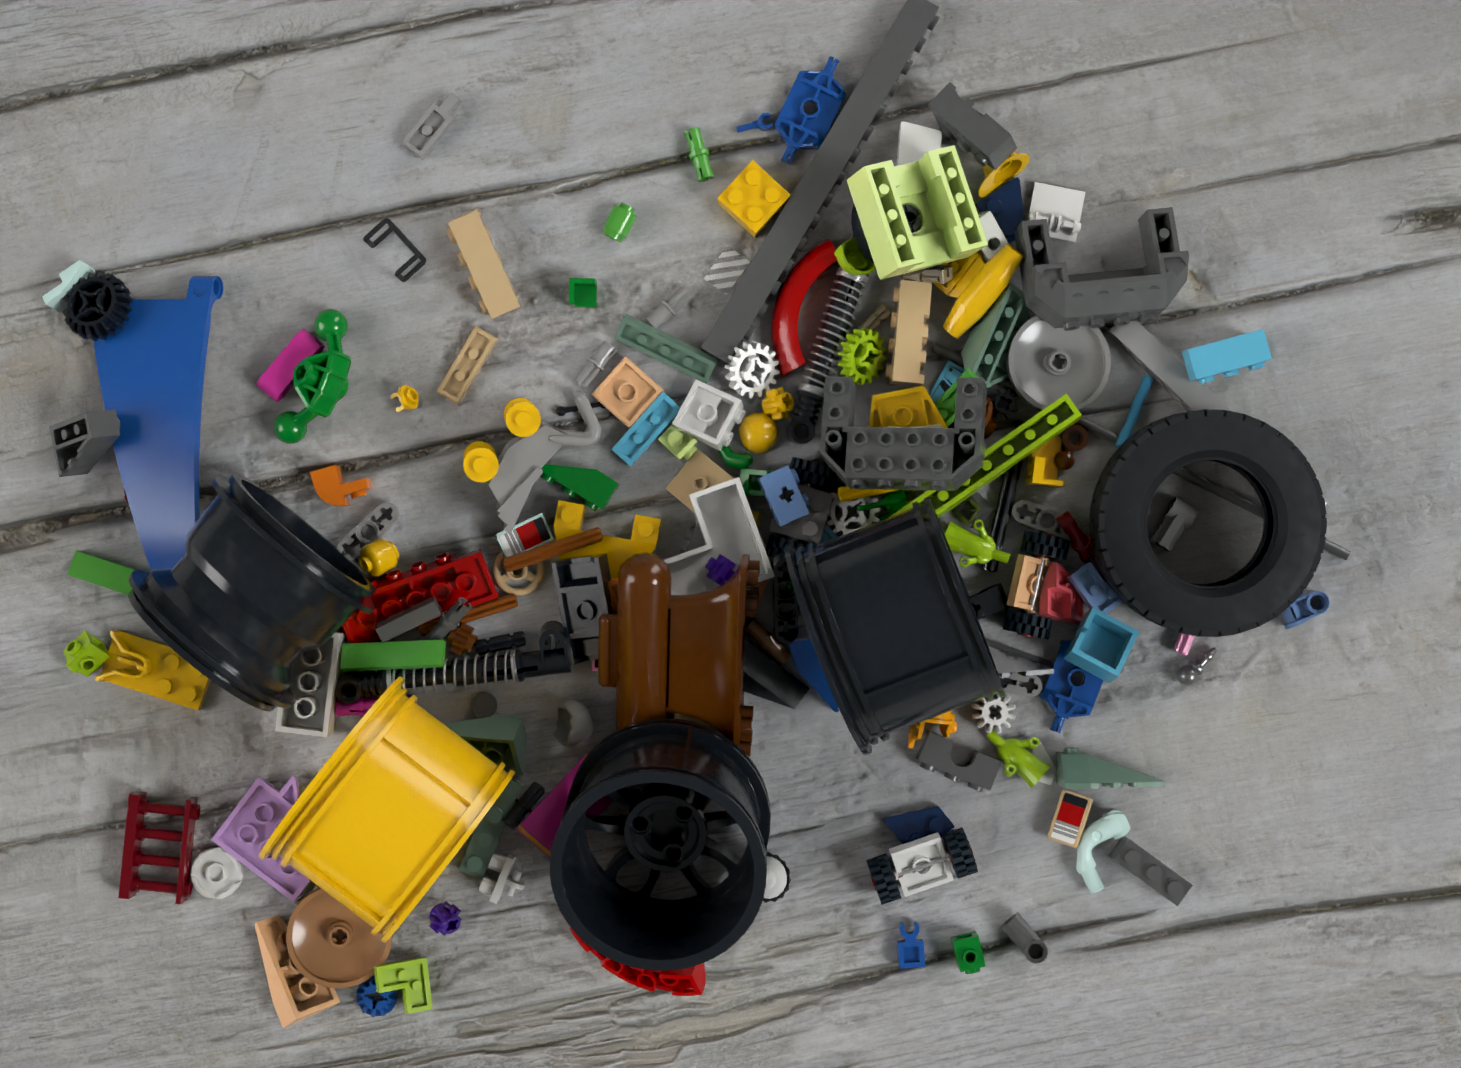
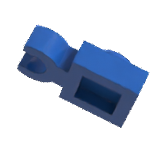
M913 921L914 929L911 932L905 931L903 922L899 924L900 933L904 937V940L897 941L900 969L926 967L923 939H916L919 933L917 921Z

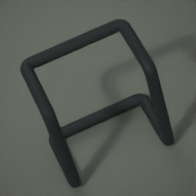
M385 218L364 236L363 241L371 248H374L394 231L415 254L395 272V276L399 280L406 282L425 265L426 258L390 219ZM385 224H388L389 228L372 242L370 238ZM419 258L421 261L403 276L401 273Z

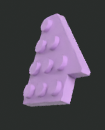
M292 775L281 791H279L260 776L211 840L291 901L295 902L311 880L291 865L284 868L280 865L283 860L280 857L274 860L271 854L262 860L258 856L272 833L300 797L298 778L296 775Z

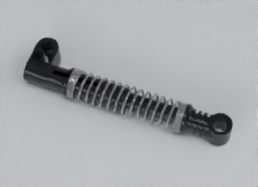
M840 265L837 268L836 275L838 280L833 281L836 283V286L831 288L833 295L828 296L831 299L830 304H825L828 310L823 312L826 315L825 319L820 320L823 323L822 328L818 327V330L825 332L824 337L815 336L822 340L821 345L812 344L820 349L818 353L810 351L817 358L816 361L807 359L808 362L814 363L813 369L804 367L806 370L812 371L810 377L802 375V377L809 379V382L799 383L797 395L800 403H796V407H798V409H794L796 416L792 415L786 430L787 438L794 444L808 443L815 435L817 423L814 420H818L819 417L816 414L821 412L818 408H822L824 403L825 377L837 375V372L832 368L840 367L835 360L842 359V356H839L837 352L844 349L840 345L841 342L839 340L841 338L847 343L845 337L847 334H850L848 329L853 327L850 322L855 320L853 313L858 312L856 305L861 304L858 298L863 296L861 289L866 288L870 274L853 276L845 272ZM798 424L805 426L807 434L803 439L797 438L794 433V429Z

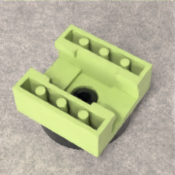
M955 145L928 151L919 161L894 166L892 160L867 165L846 180L854 201L851 224L855 240L863 254L875 265L880 280L898 275H915L932 266L967 258L988 245Z

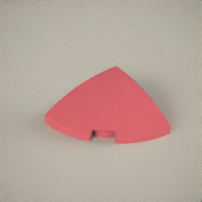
M1057 562L1051 563L1045 576L1040 596L1039 616L1061 622L1080 624L1084 616L1081 597L1075 591L1073 585L1067 583L1069 582L1067 577L1070 575L1068 571Z

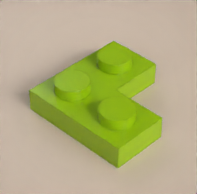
M422 956L374 966L376 991L384 993L402 989L406 1014L433 1009L427 957Z

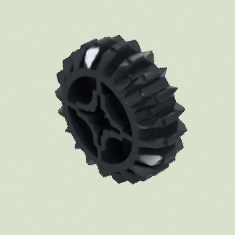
M100 271L96 275L89 273L87 279L80 277V283L73 285L74 289L72 292H67L69 299L63 301L66 307L62 311L66 317L64 321L70 326L71 331L83 339H91L96 342L99 338L107 340L108 334L116 336L115 330L117 328L123 329V321H130L127 313L133 311L130 304L134 302L132 297L129 296L131 294L129 288L126 287L122 280L117 279L113 274H105Z

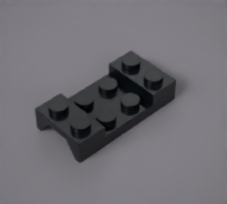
M607 554L559 559L552 562L551 566L563 632L566 639L569 665L588 660H597L599 617L605 613L613 614L607 581L611 580Z

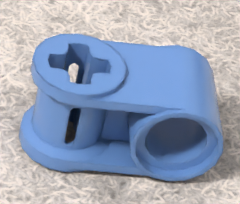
M1314 590L1302 593L1289 608L1282 612L1286 622L1284 624L1285 629L1298 626L1308 619L1326 612L1330 606L1327 594ZM1314 595L1320 598V605L1316 609L1310 606V599Z

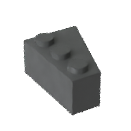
M949 82L928 104L940 126L939 130L942 131V136L948 141L953 139L964 153L971 152L982 166L989 165L996 170L1017 149L1011 134L987 113L982 115L972 108L974 102L971 99L967 98L965 101L961 99L955 90L956 87Z
M116 409L85 412L50 426L59 477L88 474L120 436V420L117 417Z

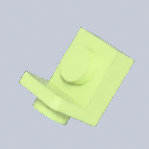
M673 425L658 438L679 461L683 458L686 460L690 459L698 450L695 447L698 441L691 435L674 428Z

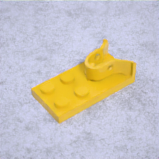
M119 629L110 631V635L113 638L108 651L110 657L105 661L102 672L95 677V681H107L197 711L201 710L210 682L209 678L190 665L168 645Z

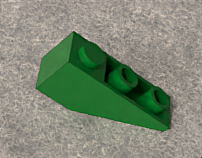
M548 464L541 468L543 473L540 477L551 484L554 480L563 485L561 490L573 498L576 494L580 495L585 499L583 504L595 512L598 508L605 509L620 485L597 469Z

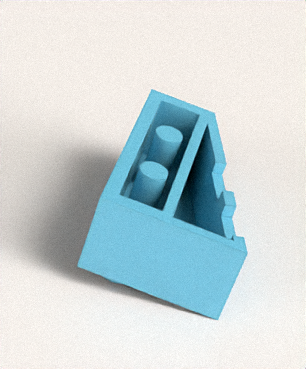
M1264 329L1187 349L1182 352L1189 381L1198 380L1199 385L1215 381L1214 376L1223 374L1224 378L1240 374L1239 369L1248 367L1249 371L1263 368L1265 367L1264 362L1272 359Z

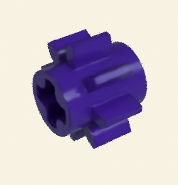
M719 554L717 559L711 557L705 566L709 570L706 577L721 586L734 575L735 571L733 569L737 564Z
M447 901L444 904H437L430 912L429 919L432 921L430 928L436 933L440 932L443 936L455 932L462 920L458 916L461 910L454 904L450 905Z

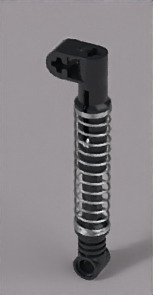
M551 620L546 622L540 630V650L522 652L519 649H514L511 652L507 650L504 655L497 651L495 656L487 653L485 657H480L477 654L475 658L471 659L467 655L464 660L456 657L452 662L446 658L445 667L420 668L417 670L413 668V670L410 669L409 671L399 669L400 672H397L396 669L378 670L377 674L376 671H371V673L367 671L363 675L362 672L345 671L338 681L336 695L340 701L350 704L366 696L372 697V694L374 697L379 694L381 696L400 676L405 679L402 689L413 688L414 695L416 696V687H423L426 694V686L432 685L436 693L437 685L443 684L444 691L446 692L448 683H453L454 689L457 690V686H464L467 689V685L474 684L475 688H477V684L482 683L485 686L490 682H495V685H497L498 681H505V684H507V680L519 683L523 682L525 678L570 673L571 665H569L563 626L558 621ZM549 635H554V638H556V648L551 649L552 638ZM345 684H353L356 689L350 690L345 687Z

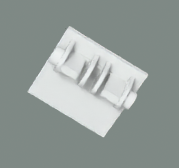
M1035 182L1028 220L1047 219L1050 238L1076 242L1077 234L1081 229L1080 218L1086 192Z

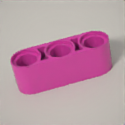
M302 329L263 373L256 386L275 402H279L294 386L293 372L295 367L306 357L321 353L325 345L306 329Z

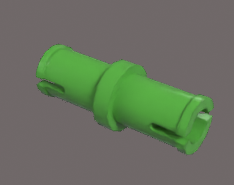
M699 127L689 129V131L686 130L684 135L690 149L689 158L694 163L698 182H705L709 178L713 179L714 174L708 159L710 155L709 150L704 146L701 130Z

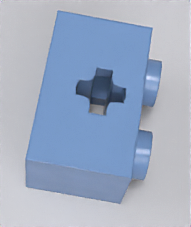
M787 465L757 479L778 527L809 514L807 508L811 507L805 492L801 494L797 484L800 483V480L794 468L790 470ZM784 487L785 491H791L792 495L789 496L790 502H787L786 499H780L779 495L782 494L781 488Z

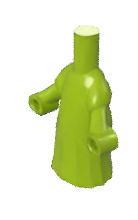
M975 520L973 525L980 536L956 525L952 521L950 522L945 536L952 552L965 555L959 560L961 568H967L975 563L985 564L992 559L1008 564L1011 554L996 549V544L993 538L988 536L982 520Z
M993 729L986 736L988 740L998 747L997 756L1004 764V775L1011 777L1016 772L1030 788L1041 779L1051 766L1024 749L1025 747L1031 750L1035 749L1040 743L1037 737L1026 740H1019L1017 738L1004 740Z

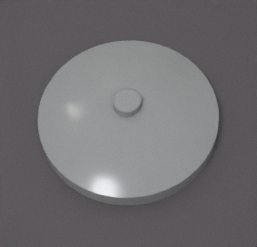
M1036 315L1026 321L1014 334L1007 352V372L1016 393L1031 407L1042 411L1067 393L1077 409L1080 410L1092 403L1107 384L1111 370V355L1108 343L1099 328H1089V325H1084L1076 330L1064 331V328H1054Z

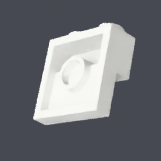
M695 380L672 425L674 428L696 437L699 442L721 451L723 445L728 447L733 438L731 430L735 423L740 424L742 422L745 410H743L742 400L699 380Z

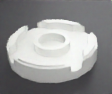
M211 847L201 852L193 861L191 869V881L194 888L202 896L213 899H223L233 894L241 885L244 876L243 864L221 847Z

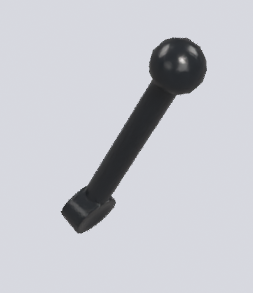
M600 402L590 403L592 408L601 407L606 409ZM560 406L556 409L558 416L579 411L577 406L568 408Z

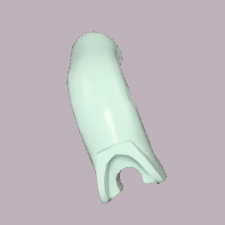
M1112 810L1103 814L1102 818L1094 821L1083 830L1077 848L1076 870L1078 874L1082 875L1091 894L1104 889V885L1095 868L1096 862L1092 857L1091 850L1097 844L1113 838L1117 840L1124 837L1131 829L1126 816L1119 810Z

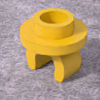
M409 385L399 387L398 392L390 396L391 399L399 398L401 402L400 407L396 408V412L413 410L418 406V393Z

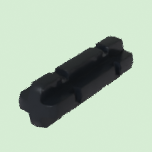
M523 631L514 632L511 636L509 633L489 637V640H486V638L479 639L475 643L476 652L478 655L487 654L490 650L491 652L511 649L514 645L515 647L525 646L526 637Z

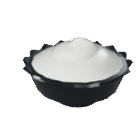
M767 852V877L763 898L765 903L769 901L776 902L778 898H783L785 892L789 890L791 882L790 870L786 866L785 861L780 859L778 855Z

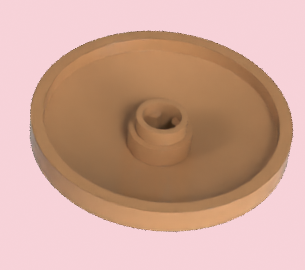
M319 887L306 895L294 909L287 926L286 943L293 964L307 979L329 988H348L361 984L375 975L374 966L385 963L390 952L393 935L386 943H383L380 940L383 936L381 933L378 932L375 936L370 932L373 927Z

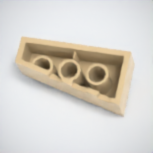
M476 208L450 219L448 222L450 227L446 231L451 242H457L461 250L457 255L462 266H468L471 272L468 280L474 291L479 290L482 300H479V304L484 315L489 314L491 319L520 307V302L506 271L503 269L500 256L496 248L493 247L490 233L480 218L482 216L480 210Z
M901 280L899 286H894L893 302H897L896 312H891L890 327L894 328L893 338L889 337L887 353H892L891 363H886L885 379H889L888 385L911 388L924 384L925 375H921V371L924 370V364L926 363L924 345H926L928 338V324H926V321L930 315L932 283Z

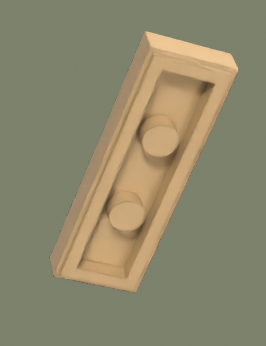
M475 325L436 392L460 405L499 339Z

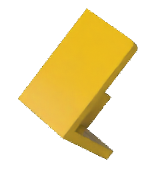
M1056 436L1028 456L1025 485L1048 488L1063 487L1064 481L1057 480L1058 468L1054 463V457L1061 449V437Z

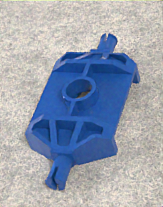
M829 56L827 64L821 72L809 70L799 72L775 122V130L788 146L781 158V161L785 163L788 157L786 164L791 165L794 155L799 149L820 148L846 96L842 86L833 78V73L839 63V60L836 58L833 62L834 57ZM806 103H815L818 111L814 115H807L803 111V106Z
M1072 640L1060 641L1061 646L1053 665L1054 674L1049 675L1044 691L1040 694V697L1055 711L1056 716L1050 730L1061 733L1065 718L1088 716L1091 714L1103 683L1102 679L1063 659ZM1075 671H1080L1084 676L1082 684L1074 686L1070 681V676Z

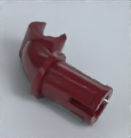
M1066 511L1056 518L1059 523L1058 525L1069 535L1072 549L1078 552L1080 560L1086 563L1091 562L1088 555L1090 554L1092 559L1095 558L1091 546V538L1079 529L1075 519Z

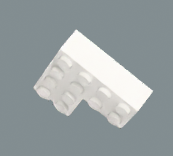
M739 477L688 495L706 545L664 560L668 564L671 573V595L697 594L719 587V584L706 577L709 570L705 568L711 557L717 559L719 554L737 564L733 569L735 572L740 564L742 555L749 554L750 560H760L758 582L775 577Z

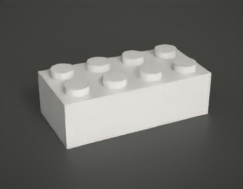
M336 631L323 645L312 650L304 649L291 664L293 684L289 688L294 695L295 702L290 708L278 707L275 731L320 737L333 735L336 716L335 702L338 699L336 687L341 674L342 644L345 641V632Z

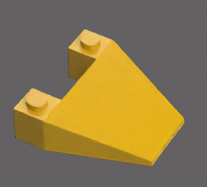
M558 500L554 521L556 541L584 532L582 531L586 505ZM635 514L631 540L603 535L601 542L559 555V559L607 554L611 579L618 577L619 569L623 562L632 555L644 552L653 554L658 544L662 519ZM610 595L612 611H616L617 609Z

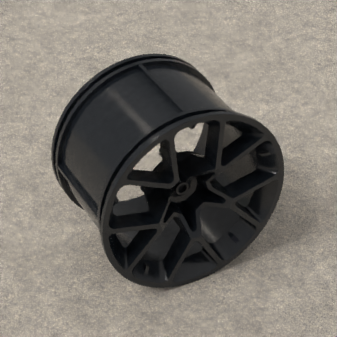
M929 497L924 498L925 504L919 505L918 501L913 502V508L822 544L817 545L812 541L807 544V549L804 546H799L796 549L792 543L786 544L784 547L792 585L815 652L842 717L855 743L865 756L872 753V745L878 744L879 737L884 742L889 740L890 733L986 697L989 702L994 701L993 695L999 693L1001 698L1006 696L974 607Z

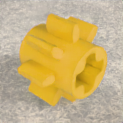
M783 387L766 391L767 397H764L762 400L764 413L768 416L772 415L773 421L789 417V411L794 407L792 395L784 392Z

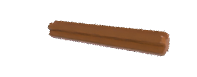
M596 527L506 557L503 560V565L507 572H511L601 542L603 535L600 528Z
M513 593L473 606L459 621V625L517 607L518 600L516 595ZM440 618L419 625L418 629L421 636H425Z

